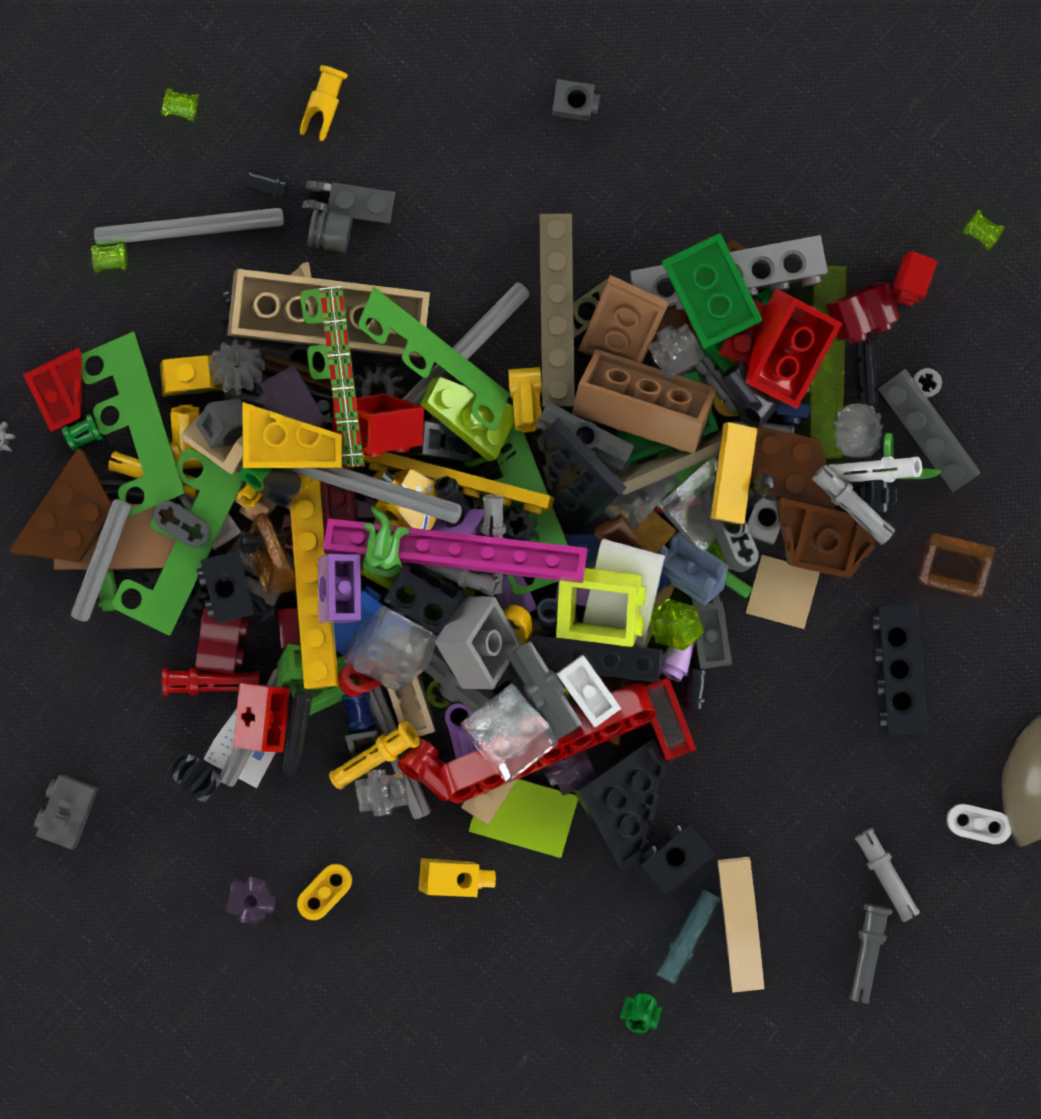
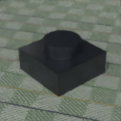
M377 723L345 728V738L351 759L376 744V740L380 736Z

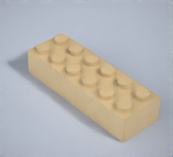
M237 269L234 271L227 336L309 346L326 344L324 322L305 323L302 314L301 293L304 290L342 286L350 350L402 356L408 341L391 328L386 342L380 344L366 334L359 326V320L371 291L375 287L425 327L427 325L430 292ZM309 296L305 303L306 311L309 316L315 317L318 312V303L313 296ZM372 318L366 320V326L371 333L377 336L382 335L383 329L379 322ZM411 352L409 354L410 358L422 357L420 354L416 352Z

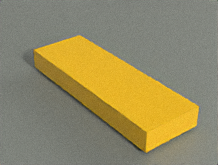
M730 422L724 423L711 519L744 524L757 428Z

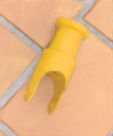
M321 65L319 70L322 73L316 90L311 92L300 127V134L304 135L307 131L311 117L316 112L322 111L324 122L319 140L324 141L339 102L337 96L342 81L347 79L348 74Z

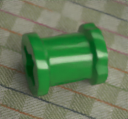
M91 414L86 415L85 420L71 427H62V432L73 453L79 447L95 439L98 441L103 439L102 434L98 430L97 423Z

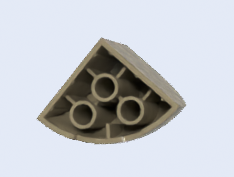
M1041 715L1035 718L1016 739L1002 774L1003 814L1008 818L1012 829L1011 836L1019 847L1029 845L1041 839Z

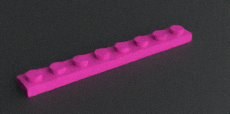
M328 518L323 546L324 553L354 554L364 558L370 535L363 528V525L366 523ZM373 524L376 534L380 531L381 524ZM392 526V536L399 526ZM408 527L405 528L409 529L410 533L402 536L400 539L398 555L401 562L577 583H583L587 548Z

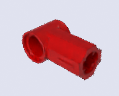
M420 738V745L416 748H408L397 763V766L407 777L421 781L442 801H447L449 796L439 772L445 763L438 758L439 752L428 741Z

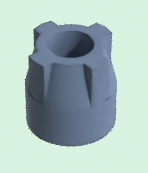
M554 598L542 600L537 607V618L542 624V629L546 631L557 626L558 600ZM548 613H552L556 617L553 619H547L544 616Z

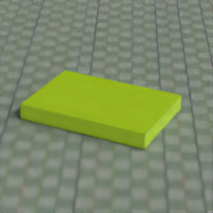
M517 779L489 825L473 816L469 832L561 858L578 798L576 795Z

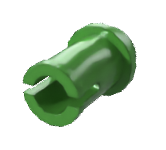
M107 570L99 591L100 602H98V606L102 607L103 612L116 610L113 607V599L118 590L114 578V570Z

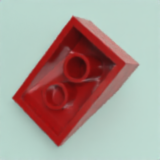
M776 288L761 315L763 321L758 326L745 383L797 409L843 323Z

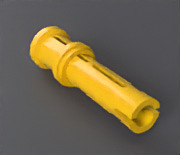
M402 721L399 724V728L388 735H380L375 745L339 768L332 770L329 773L331 782L337 789L341 790L381 763L397 760L399 754L410 747L416 748L420 745L417 731L408 721Z

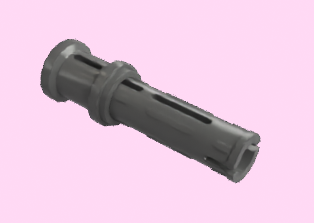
M865 903L863 909L866 910L863 929L858 932L859 939L862 942L849 999L859 1002L860 997L861 1003L869 1004L880 944H884L887 940V936L884 933L888 915H892L893 909Z

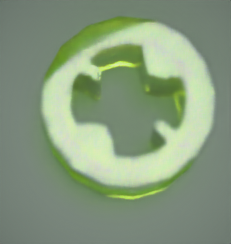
M434 680L427 688L426 695L428 701L433 706L440 708L450 705L453 701H446L445 698H443V703L435 701L436 695L432 694V689L434 686L439 688L438 684L440 683Z

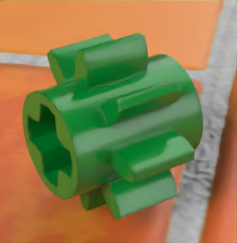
M638 993L634 996V999L626 997L620 1018L626 1020L625 1024L629 1030L635 1033H645L649 1027L654 1030L657 1028L662 1008L656 1007L657 1001L653 996L646 993Z

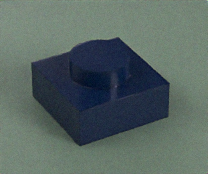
M780 401V407L774 416L782 417L781 423L800 425L801 420L806 421L809 418L810 405L800 404L796 409Z
M569 534L567 536L568 546L587 548L585 568L595 569L601 542L595 534Z

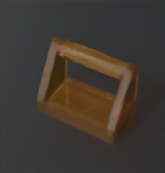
M259 513L255 516L249 533L255 536L256 532H261L268 550L260 551L257 548L256 552L249 553L264 590L267 595L296 590L295 571L285 548L279 544L273 530L275 527L266 513Z
M931 533L929 534L918 584L981 598L996 548ZM939 549L981 559L982 563L977 584L929 573L935 550Z

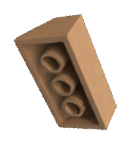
M596 349L578 385L572 414L588 421L598 422L613 427L616 430L625 431L644 437L649 441H656L674 447L677 450L694 454L703 435L717 390L713 386Z

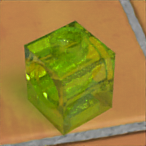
M667 599L651 615L649 624L656 643L685 651L704 633L695 606Z

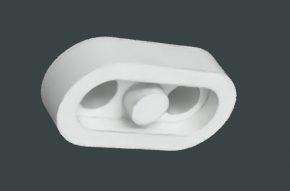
M958 804L952 807L947 814L949 829L954 834L991 844H1000L1006 841L1011 834L1012 829L1008 818L1000 812L967 804ZM960 814H966L968 817V822L964 826H960L957 823V818ZM993 821L999 824V830L996 833H990L988 829L989 824Z

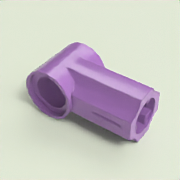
M461 701L452 702L447 707L445 721L448 725L455 757L458 759L481 749L482 745L474 712ZM456 708H463L468 712L469 718L466 723L456 724L451 720V712Z

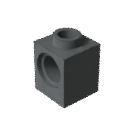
M557 79L552 116L590 121L591 113H598L600 94H594L595 85ZM572 94H581L585 98L586 103L581 108H573L567 100Z
M240 399L211 402L205 407L196 425L211 448L234 445L243 435L242 402Z

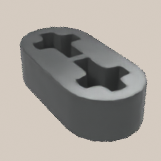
M166 501L158 504L154 509L153 520L155 524L184 544L191 547H202L210 541L212 536L210 525L204 519L178 503ZM173 508L174 517L181 520L179 525L172 521H168L165 524L163 522L165 517L161 514L162 511ZM200 524L202 526L200 532L204 534L203 538H195L192 541L190 539L192 533L184 528L185 525L197 527Z

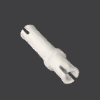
M887 456L878 461L828 465L834 474L845 483L871 480L893 482L896 478L920 477L922 473V464L919 457L894 459L891 456ZM886 468H897V469H898V470L881 471V469H886ZM867 470L864 473H851V471Z

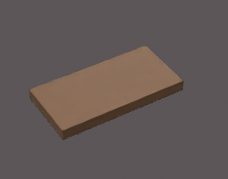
M130 504V505H131V507H138V506H140L141 504ZM156 506L133 516H127L108 570L164 568L176 540L152 529L150 521ZM174 509L162 511L161 514L165 517L163 521L165 524L168 521L175 522L176 524L179 523V519L173 515ZM100 534L81 562L54 559V569L87 570Z

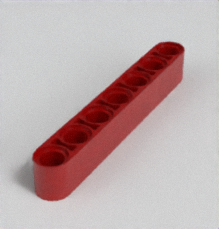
M634 683L611 692V695L621 709L597 727H594L582 709L577 707L573 710L582 725L560 739L554 736L550 726L544 721L445 764L439 772L450 801L453 803L468 801L650 722L656 716V710L645 686L642 683Z

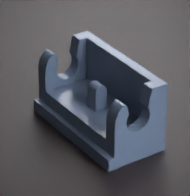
M680 532L673 536L670 549L665 546L662 547L659 554L664 555L665 560L661 577L703 606L724 589L729 568L728 564Z

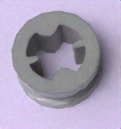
M921 369L913 377V380L927 398L934 396L941 389V376L934 369ZM925 374L932 376L931 382L935 383L934 389L932 390L930 387L928 392L923 391V385L918 383L920 376L924 379L926 377Z

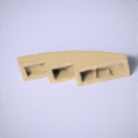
M394 630L379 651H384L391 655L396 663V673L386 683L398 722L400 724L402 721H408L415 728L419 736L433 733L436 730L419 666L412 660L415 653L409 633L404 637Z
M750 857L718 860L732 993L764 989Z

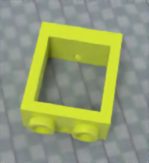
M585 568L583 583L559 580L556 638L633 647L637 636L643 635L645 617L640 616V606L645 605L647 588L642 587V575ZM577 588L628 594L626 628L575 622Z

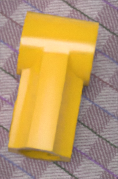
M540 367L508 369L510 398H513L515 430L534 432L539 429L535 426L542 414L540 396H542Z
M180 405L171 408L173 441H171L170 447L176 465L182 453L187 449H192L202 454L182 439L184 430L199 416V407ZM190 458L184 462L182 469H203V465L198 459Z

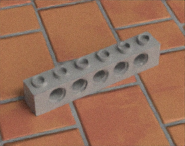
M821 235L730 252L751 297L758 295V289L770 287L771 292H774L776 288L783 291L790 289V283L802 281V286L821 283V277H825L828 274ZM788 257L796 258L801 265L800 271L796 273L786 271L783 261ZM757 263L765 264L769 269V276L765 279L756 278L752 274V266ZM663 265L630 271L631 285L669 301L667 307L675 305L676 310H684L676 292L670 297H662L657 292L656 287L660 282H670Z

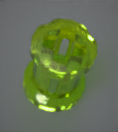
M167 88L163 100L162 116L167 117L171 114L186 117L189 121L194 122L199 103V94L190 96L175 93L172 88Z
M978 209L962 233L972 235L984 243L986 249L990 250L1005 227L1001 224L997 226L982 216V211Z
M119 242L116 246H91L92 263L95 273H100L102 269L121 268L122 271L128 269L124 242Z

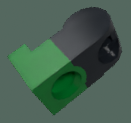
M242 465L239 478L267 499L283 507L295 503L301 489L300 477L295 472L284 470L283 468H243Z

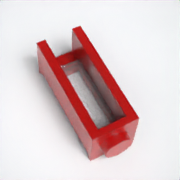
M660 677V682L642 681L656 710V716L650 723L665 761L667 762L697 750L669 677L663 680Z

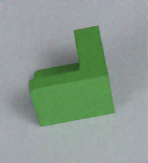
M288 644L277 663L279 687L287 688L291 679L303 680L301 645Z

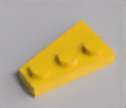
M242 402L243 468H342L341 434Z

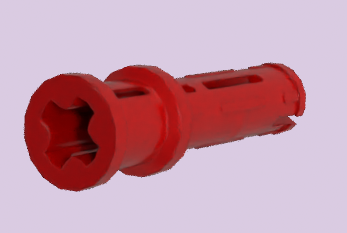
M163 667L162 670L163 696H168L169 693H189L190 696H195L199 692L207 691L238 692L240 683L260 684L259 671L235 672L234 675L219 672H199L195 667H190L189 671H169L168 667Z

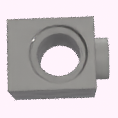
M767 494L752 507L746 523L752 537L772 545L775 543L781 527L775 501L776 496ZM767 508L774 513L775 521L771 526L766 527L759 523L758 513L761 509Z

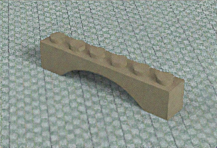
M540 214L542 410H544L547 402L562 409H573L575 393L572 214Z

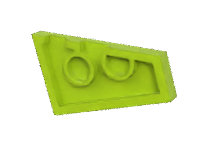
M438 377L432 379L420 405L486 460L492 461L497 459L514 423L513 405L506 403L498 429L491 431L474 418L471 413L477 394L468 387L445 378ZM479 406L478 413L480 417L488 423L494 422L492 411L486 406Z

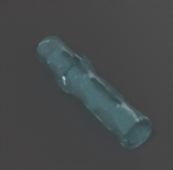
M704 889L702 890L675 943L671 942L669 946L671 950L657 973L659 976L674 984L677 982L676 980L688 958L692 959L694 955L692 951L720 902V898Z

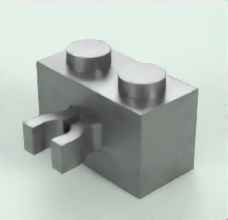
M63 774L58 775L57 780L52 779L45 797L50 798L46 810L40 809L34 823V827L38 828L36 836L69 849L76 848L99 788Z

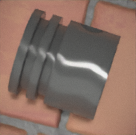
M314 209L307 246L312 247L314 244L315 248L318 249L323 246V250L346 254L353 217L333 212L327 215V211L319 213V210Z

